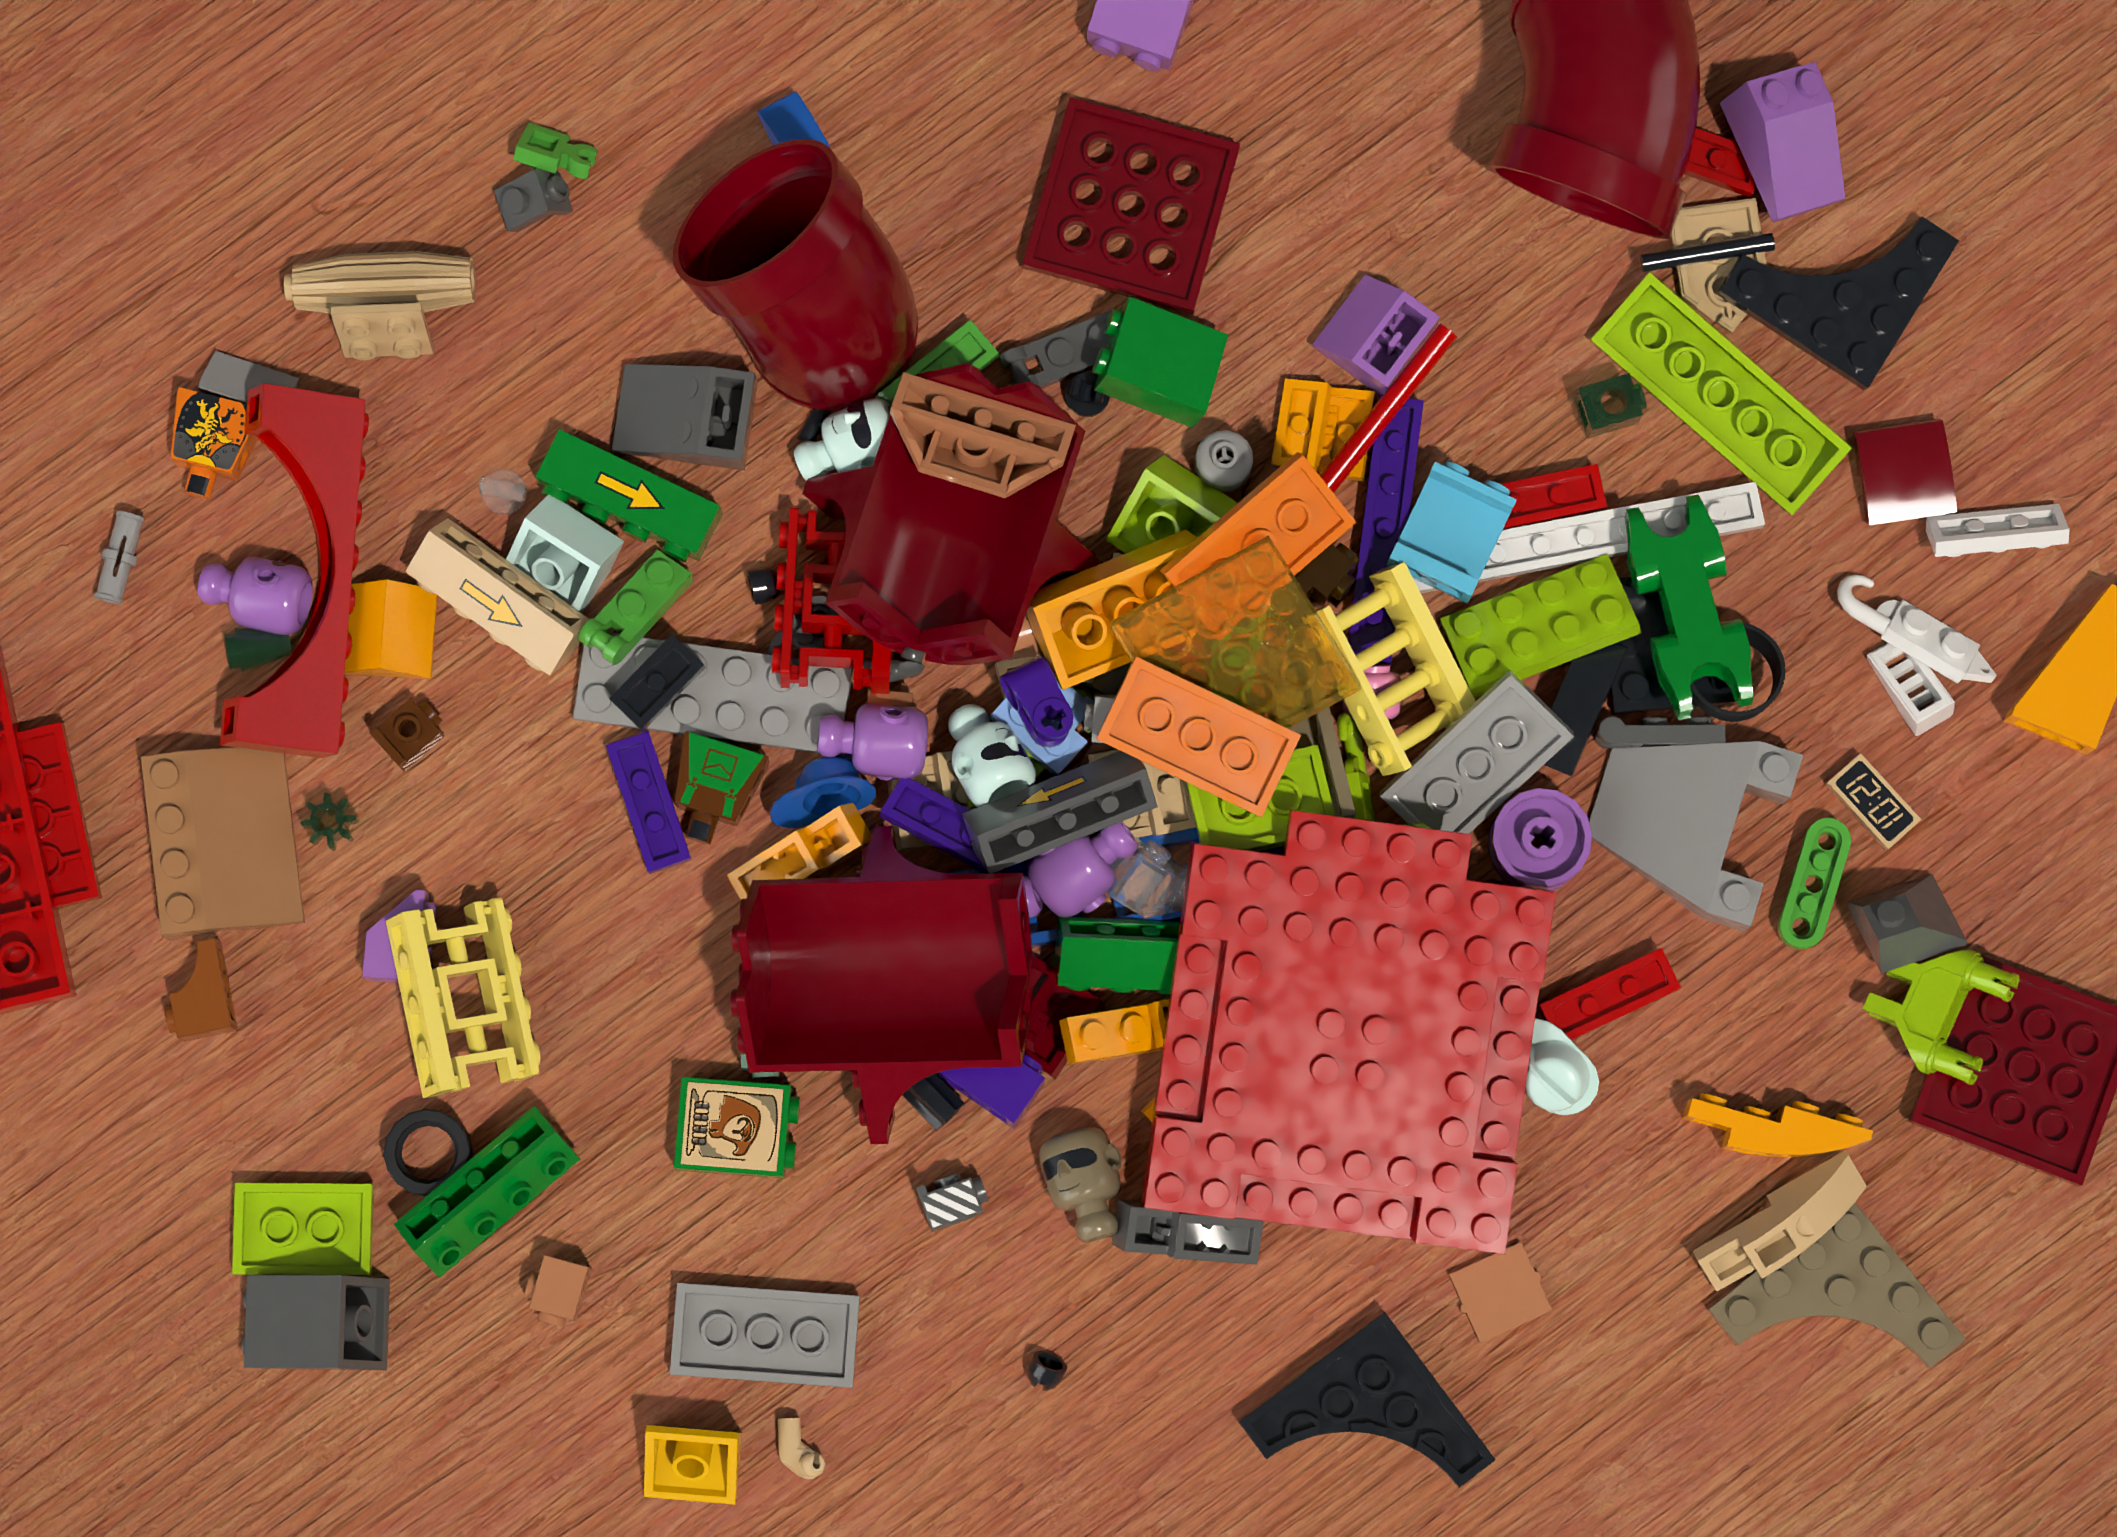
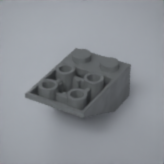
M625 364L612 452L745 471L758 386L755 373L711 366Z

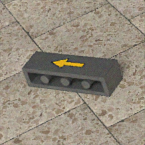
M1118 751L965 812L962 816L975 854L987 872L992 874L1157 808L1158 805L1146 767L1139 759Z

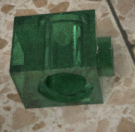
M1630 373L1580 387L1574 396L1587 439L1638 424L1643 416L1642 410L1647 408L1643 389L1639 383L1633 384ZM1608 395L1618 397L1623 403L1624 411L1619 414L1608 413L1602 407L1601 399Z

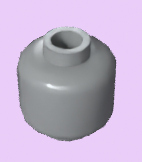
M1229 430L1215 431L1207 435L1199 444L1195 455V472L1197 476L1220 492H1231L1241 487L1249 478L1253 466V451L1248 441L1240 434ZM1222 454V456L1219 459H1217L1216 456Z

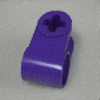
M1040 655L1001 675L999 680L1011 706L1019 714L1032 740L1046 748L1056 747L1064 742L1073 725L1074 715L1047 661ZM1045 716L1050 721L1055 719L1060 721L1056 731L1052 725L1046 727L1042 725Z

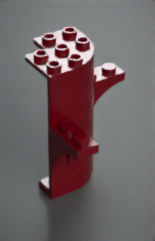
M960 364L915 374V376L1076 425L1062 467L1009 497L1002 498L918 472L890 414L873 466L807 479L802 493L830 518L845 517L846 537L844 548L825 603L862 634L903 654L905 647L925 652V661L947 665H974L1012 659L1027 610L1038 589L1049 578L1060 581L1103 563L1091 549L1085 547L1069 533L1067 527L1057 522L1086 431L1070 417L1069 413L1061 409L1044 394L1039 386L1031 382H1021L997 388L982 375V372L977 367L971 364Z
M874 826L870 843L863 846V868L856 871L855 877L752 880L747 898L741 899L739 925H733L732 928L733 951L740 952L742 963L739 966L738 989H733L731 992L730 1007L732 1016L739 1017L738 1051L740 1054H746L749 1073L852 1070L854 1089H861L862 1099L859 1102L860 1125L867 1126L870 1144H888L895 1119L894 1106L899 1098L920 1080L952 1069L1022 1067L1031 1021L1033 991L1029 988V968L1033 967L1030 919L1023 873L950 874L928 870L911 863L896 850L892 826Z

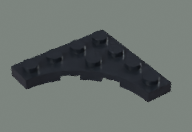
M1922 216L1894 248L1876 261L1848 272L1820 276L1792 274L1776 270L1758 263L1743 254L1737 259L1716 294L1862 390H1866L1878 374L1959 240Z
M1385 1312L1238 1422L1265 1459L1298 1441L1328 1433L1357 1432L1386 1437L1403 1443L1433 1461L1449 1476L1458 1488L1496 1460Z

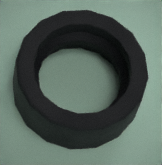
M422 1109L408 1113L394 1124L386 1137L383 1155L387 1171L397 1185L415 1195L428 1196L473 1158V1147L470 1135L459 1121L442 1111ZM426 1126L439 1127L447 1132L454 1142L456 1151L454 1163L449 1171L440 1178L432 1180L419 1179L410 1174L404 1166L402 1158L403 1144L409 1134L418 1128Z

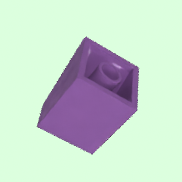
M1097 0L1087 30V43L1093 44L1092 48L1095 51L1109 57H1117L1119 53L1134 58V63L1146 70L1159 71L1160 68L1170 71L1195 0Z

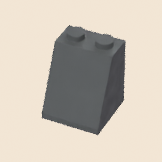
M247 1275V1288L244 1293V1306L246 1309L245 1335L242 1340L244 1368L387 1371L390 1279L345 1275Z

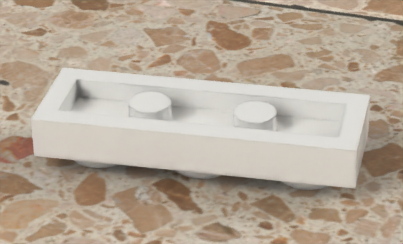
M2060 504L1926 517V533L1935 557H1957L1969 553H1998L2010 549L2047 548L2051 545L2069 544V527Z

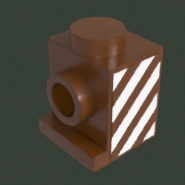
M410 698L380 726L372 729L369 734L405 772L444 737L436 727L443 720L426 701L417 706ZM407 722H413L417 727L415 734L411 737L401 735V727Z

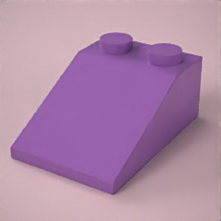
M1816 62L1747 81L1720 102L1773 223L1826 207L1845 199L1833 100Z

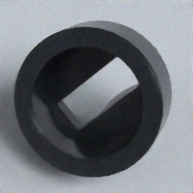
M768 567L747 570L750 590L755 605L768 603L778 596L781 590H777L776 571Z
M1036 1351L1028 1365V1379L1034 1387L1038 1383L1042 1384L1044 1391L1054 1389L1062 1381L1067 1371V1365L1060 1357L1051 1352Z

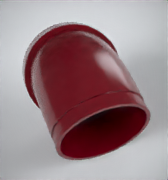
M1512 0L1509 9V21L1516 36L1523 62V99L1516 124H1506L1489 169L1507 182L1583 216L1637 234L1668 239L1686 197V193L1679 187L1690 157L1697 125L1700 97V58L1695 23L1688 0Z
M811 139L791 140L770 146L751 155L721 176L700 197L686 216L677 234L673 248V264L676 272L710 312L726 317L747 346L751 359L761 377L779 395L809 409L840 411L864 400L876 398L882 390L905 372L912 359L918 338V314L909 279L890 242L863 205L860 185L826 144Z

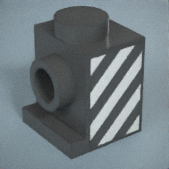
M959 1173L935 1181L936 1190L929 1193L926 1190L925 1184L916 1187L932 1233L984 1214L981 1204L989 1201L980 1175L964 1180L961 1179Z

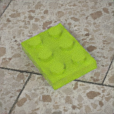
M1318 745L1294 749L1262 818L1186 782L1199 841L1204 844L1256 851L1269 850L1285 846L1289 810L1335 816Z
M235 1183L232 1274L372 1276L374 1185Z

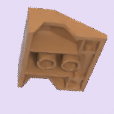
M234 747L185 750L141 756L161 936L169 941H175L191 935L210 932L255 930L305 923L285 753Z

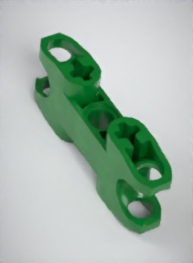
M1699 494L1686 497L1687 503L1684 507L1687 528L1683 533L1675 537H1661L1652 532L1639 507L1626 509L1625 512L1628 544L1627 565L1634 590L1637 595L1658 591L1669 634L1651 637L1650 643L1659 684L1666 693L1678 720L1691 718L1693 698L1690 686L1695 680L1703 676L1717 677L1726 682L1739 707L1752 705L1754 698L1750 663L1751 649L1744 624L1741 619L1720 623L1708 581L1725 577L1727 568L1718 529L1712 522Z

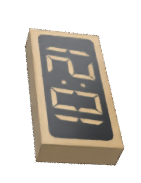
M1861 753L1825 784L1885 851L1891 848L1922 820Z

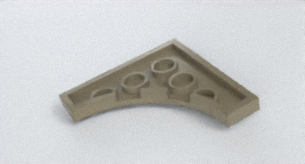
M1856 1203L1821 1238L1790 1262L1763 1279L1755 1270L1707 1309L1735 1346L1769 1326L1786 1320L1810 1316L1838 1317L1872 1325L1901 1342L1927 1368L1934 1366L1966 1340Z

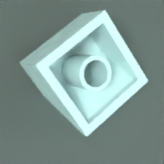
M547 495L524 518L506 560L577 611L583 613L610 573L624 541L566 503Z

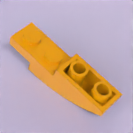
M1169 999L1155 1001L1147 1005L1067 1017L1059 1020L1068 1065L1097 1060L1106 1061L1161 1051L1163 1048Z
M1701 1093L1699 1100L1692 1098L1686 1102L1682 1117L1685 1120L1726 1131L1721 1149L1765 1157L1822 1155L1869 1141L1873 1134V1130L1862 1128V1119L1837 1113L1834 1120L1818 1115L1819 1107L1799 1101H1793L1792 1107L1783 1106L1779 1108L1776 1121L1769 1120L1771 1113L1751 1106H1744L1743 1112L1726 1108L1727 1100Z

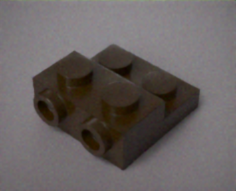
M1341 543L1336 547L1332 544L1305 566L1269 611L1267 626L1281 636L1287 627L1295 631L1303 622L1301 616L1311 611L1309 609L1311 605L1317 609L1329 606V604L1337 608L1353 588L1352 584L1355 579L1351 575L1357 569L1356 564L1360 561L1358 556Z

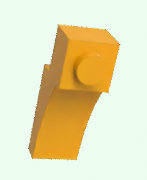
M854 803L841 805L807 827L796 830L727 874V877L740 900L746 899L752 880L812 879L862 851L863 846L870 843L872 835Z

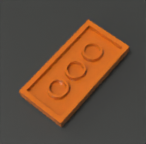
M1297 452L1160 571L1209 632L1220 641L1351 528L1356 521L1304 455Z
M1135 656L1096 739L1262 818L1301 734Z

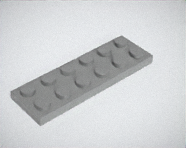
M608 633V634L611 635L612 637H614V636H616V635H620V634ZM642 638L617 665H613L602 657L603 652L595 646L588 648L584 645L573 719L576 721L639 729L609 698L665 641ZM682 643L706 668L645 730L685 735V732L688 731L710 739L818 753L820 717L834 714L846 721L854 668L809 666L808 687H799V683H790V688H781L780 673H772V655ZM792 658L791 665H799L800 659Z

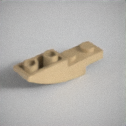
M1845 1150L1766 1195L1771 1203L1770 1207L1693 1250V1253L1717 1292L1754 1270H1757L1763 1279L1790 1262L1821 1238L1851 1208L1867 1186Z

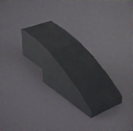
M1615 643L1572 660L1551 710L1573 731L1574 737L1544 764L1545 766L1569 776L1575 773L1628 647Z

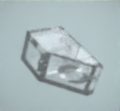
M1136 838L1138 847L1135 853L1128 858H1118L1112 865L1115 871V881L1107 891L1108 896L1144 918L1181 911L1188 863L1182 866L1170 859L1171 854L1169 851L1155 841L1149 840L1146 844Z

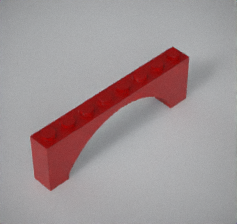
M266 383L248 390L245 434L256 436L275 455L300 491L310 513L316 534L319 555V581L316 600L309 622L300 641L285 662L272 676L245 696L223 700L220 734L221 746L324 758L338 754V750L344 742L345 725L341 721V711L349 689L348 679L344 677L345 660L349 657L352 648V636L348 633L349 615L353 612L355 606V591L351 588L352 571L355 570L359 559V549L354 543L355 530L362 517V503L358 500L359 483L363 480L366 469L365 458L361 456L362 440L366 437L369 428V416L365 413L366 399Z

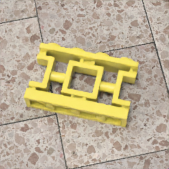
M501 897L492 898L484 902L476 901L463 907L467 926L437 931L433 909H426L421 912L419 909L406 911L386 920L423 1098L440 1096L447 1092H457L470 1087L466 1069L468 1066L496 1062L501 1084L525 1080L539 1074L540 1050L537 1043L532 1039L529 1025L531 1008L527 998L523 996L520 983L521 962L519 956L513 950L511 941V916L509 911L504 908ZM482 935L487 959L469 962L464 939ZM446 942L451 965L432 969L427 945ZM477 973L486 1015L456 1020L447 978ZM501 1023L506 1048L488 1051L483 1027ZM465 1030L470 1054L451 1059L446 1033Z

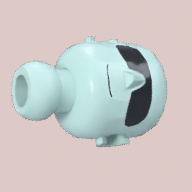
M870 398L826 417L821 425L823 439L818 442L804 441L794 450L795 461L805 481L810 478L825 476L834 469L840 473L873 466L890 417V404L881 398Z
M975 704L961 706L951 714L948 721V730L950 735L958 741L952 751V767L966 794L977 808L1035 785L1036 771L1017 735L1008 724L999 721L990 722L989 715L985 709Z

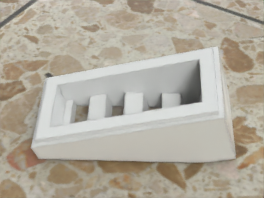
M1889 643L1867 654L1866 659L1915 736L1921 735L1953 715L1955 701L1930 667ZM1905 654L1907 660L1895 667L1888 669L1885 665L1899 655ZM1914 669L1916 675L1900 684L1898 683L1897 678ZM1924 685L1925 691L1911 699L1908 697V693ZM1932 701L1934 702V704L1919 712L1918 709Z

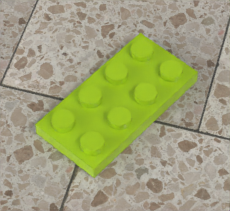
M1608 553L1440 618L1446 637L1474 698L1483 695L1509 670L1522 680L1641 634L1640 624Z

